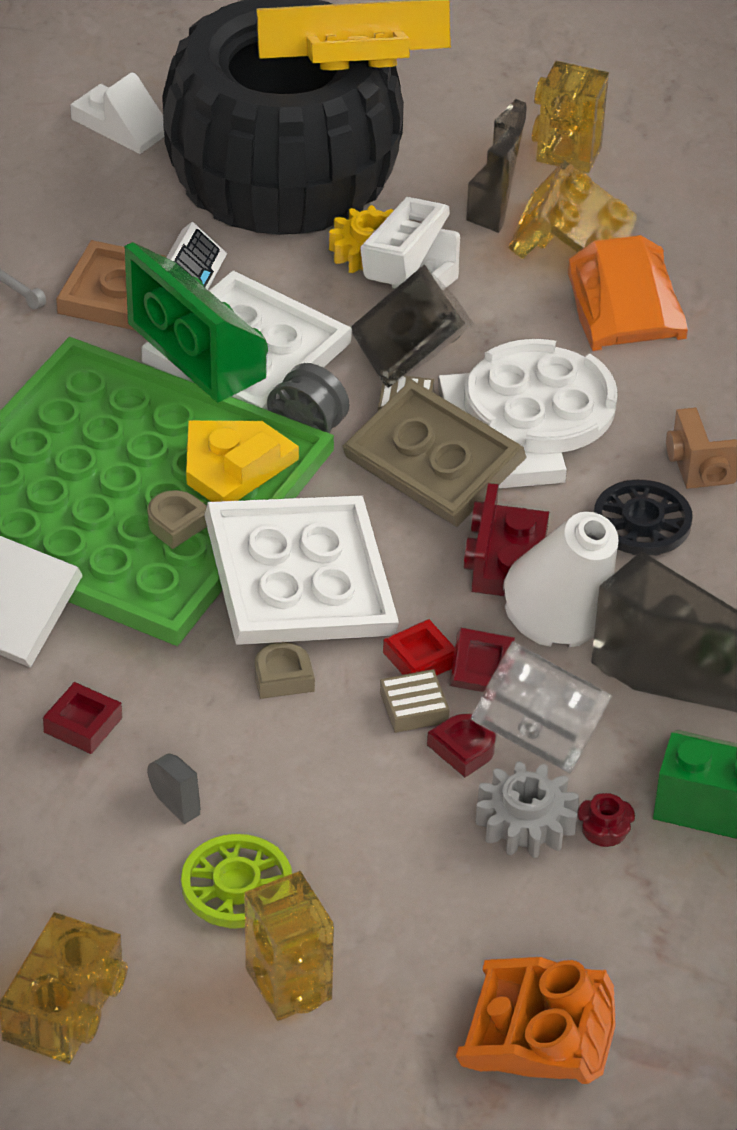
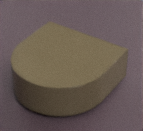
M173 490L160 493L148 505L149 529L156 537L174 549L207 527L204 516L207 505L187 492Z
M276 642L266 645L257 653L255 657V681L260 699L315 692V677L310 658L302 647L289 642Z

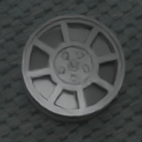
M312 363L296 365L285 376L283 382L274 387L267 398L268 411L330 433L331 429L336 427L346 417L350 406L348 394L342 383L330 371ZM277 393L280 395V399H276Z

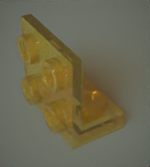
M564 160L532 192L508 248L524 259L536 246L543 249L556 236L578 253L593 241L630 237L637 220V215L623 201L614 198L593 182L586 173L577 170Z

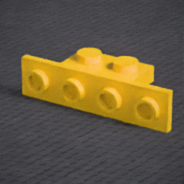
M404 0L256 9L258 53L260 59L308 56L312 63H320V69L322 70L348 69L349 61L368 60L369 67L383 68L396 66L397 58H410V50L451 48L449 0Z

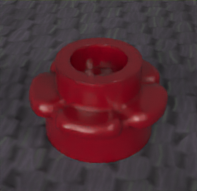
M599 793L594 795L591 801L585 800L578 808L577 817L582 821V832L588 841L598 846L611 847L620 844L631 831L630 823L635 820V812L628 802L623 801L617 795Z

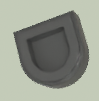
M170 753L150 763L147 768L148 778L158 799L183 824L199 816L201 807L197 773L181 758Z

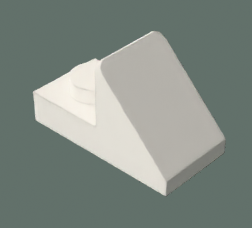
M133 72L111 87L99 84L70 104L72 120L139 154L164 137L163 114L139 77Z

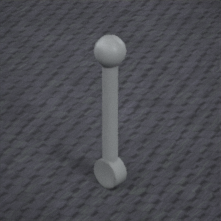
M0 269V281L24 296L30 308L38 309L46 304V297L41 289L35 288L31 290Z

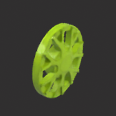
M247 834L222 835L202 843L188 856L181 873L182 894L188 907L198 917L212 925L230 929L257 926L276 916L287 904L292 892V869L284 853L265 839ZM234 848V851L232 853L226 850ZM241 848L257 851L254 861L245 857H239ZM218 852L224 860L219 862L216 867H213L205 858ZM264 855L268 857L267 859L262 860ZM277 865L281 871L280 875L261 879L260 872ZM191 877L213 880V886H191ZM260 891L277 895L270 903L256 897ZM215 897L224 902L217 910L210 908L205 903ZM247 903L252 911L234 914L233 906Z

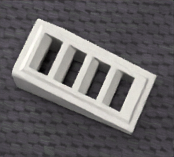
M406 197L360 247L364 276L370 280L405 286L418 270L450 214L449 206ZM409 219L421 221V223L409 221Z

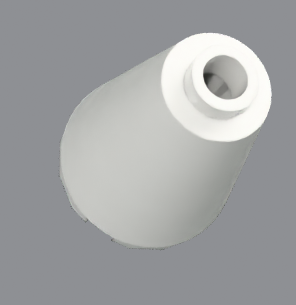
M594 512L577 513L516 560L511 566L503 585L507 601L505 609L508 618L523 635L540 645L551 647L553 642L570 644L569 647H576L595 637L605 623L609 611L619 541L614 525L604 516Z

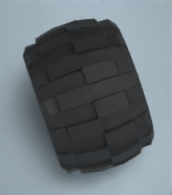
M242 0L223 6L219 10L203 16L189 27V36L179 41L176 54L173 56L162 95L164 142L171 164L175 167L179 182L186 188V195L198 208L212 213L214 219L232 227L255 233L275 235L305 234L326 230V228L334 226V219L336 217L349 220V209L353 208L359 212L363 211V206L377 200L383 190L386 181L392 173L403 134L404 101L396 66L383 68L369 67L368 60L349 61L348 69L322 70L320 69V63H312L308 56L259 58L256 9L331 5L332 3L322 0Z

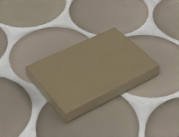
M412 379L342 446L348 459L456 527L473 512L475 501L483 502L485 500L488 483L500 485L527 458L522 445Z

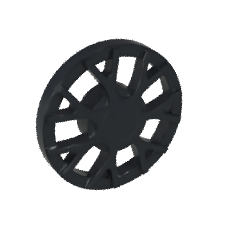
M637 479L614 484L600 494L594 507V513L602 515L604 510L622 516V518H605L614 525L616 531L625 529L628 532L623 537L618 535L617 550L636 556H657L675 550L688 538L692 527V509L685 497L672 487L656 481ZM629 493L632 499L623 504L618 496ZM649 494H655L663 497V500L659 503L652 498H648ZM680 511L682 514L681 518L664 519L665 514ZM667 530L674 533V535L668 538L659 532ZM649 537L652 542H637V538Z

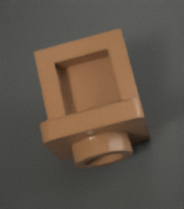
M697 408L676 409L674 431L667 432L666 447L669 460L671 462L677 461L686 489L734 484L737 481V439L709 442Z

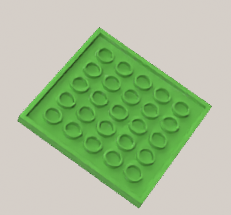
M69 336L0 410V536L77 566L83 576L68 601L69 603L178 647L222 591L207 527L172 549L156 537L148 526V505L160 493L173 490L183 491L195 496L205 505L211 502L187 485L188 421H263L299 446L298 461L238 501L296 498L334 451V435L233 397L217 403L191 381Z

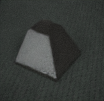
M424 264L350 327L352 328L353 336L379 378L389 388L435 357L449 344L455 342L474 323L457 298Z

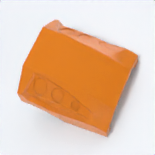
M641 235L597 240L569 259L568 276L575 296L579 321L592 351L602 350V346L676 337L677 340L687 339L688 328L685 315L673 291L664 263V250L661 246Z
M543 957L490 959L484 961L482 970L486 976L465 1045L459 1046L456 1053V1058L462 1067L480 1072L499 1071L527 1077L576 1079L581 1084H589L603 1075L616 1027L614 985L606 970L585 969L581 963L574 960L554 962Z

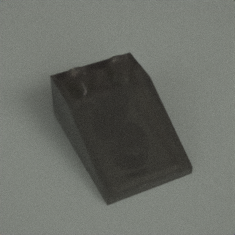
M641 551L599 586L591 663L599 667L606 675L616 678L635 691L737 712V609Z

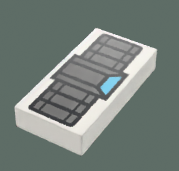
M191 222L181 230L166 258L176 262L191 276L197 277L208 290L227 253L194 222Z

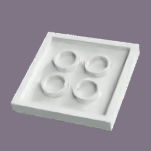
M234 270L209 290L221 302L229 304L234 313L249 326L258 329L263 334L268 345L266 379L231 396L233 398L268 410L267 398L269 393L275 386L283 382L285 376L296 365L312 363L324 368L351 344V327ZM146 342L141 347L143 363L193 382L149 342ZM278 393L276 394V399H280Z
M363 496L208 502L204 516L236 645L380 637L395 634L399 621Z

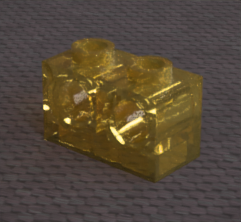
M555 61L547 78L540 77L534 97V103L541 105L540 115L538 114L535 119L531 137L532 142L538 143L536 162L590 173L602 148L609 72Z
M298 871L246 891L245 968L276 1020L279 1021L297 1013H309L317 1009L324 1002L332 1000L334 923L302 872Z
M54 912L0 1000L3 1041L71 1064L81 1044H89L95 1037L101 1021V1009L108 997H116L124 985L128 964L122 961L121 934Z

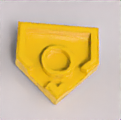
M188 421L187 485L211 502L238 501L299 460V446L263 421Z

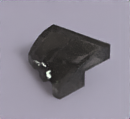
M515 99L494 120L493 146L487 151V164L468 183L466 220L497 233L501 231L505 223L526 120V102Z

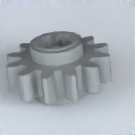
M521 761L516 762L514 775L511 776L501 769H494L492 784L480 783L478 803L476 805L475 822L476 825L486 827L485 841L487 843H494L503 838L507 840L506 853L508 855L514 854L518 847L522 846L528 847V852L533 858H538L540 844L546 843L554 850H561L563 835L571 836L576 832L579 795L577 793L567 792L568 777L565 775L550 780L547 778L548 766L546 764L540 765L536 772H530L526 770V766Z

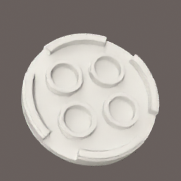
M524 339L494 347L485 352V358L466 376L464 390L466 412L522 445L525 452L552 454L584 447L602 436L610 427L615 416L617 386L608 368L592 354L584 357L576 352L556 347L555 340Z

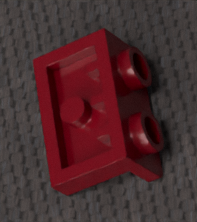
M488 483L485 501H475L471 532L478 533V537L467 538L464 569L473 570L472 592L505 596L503 585L509 569L516 560L547 537L550 512L497 505L499 484Z

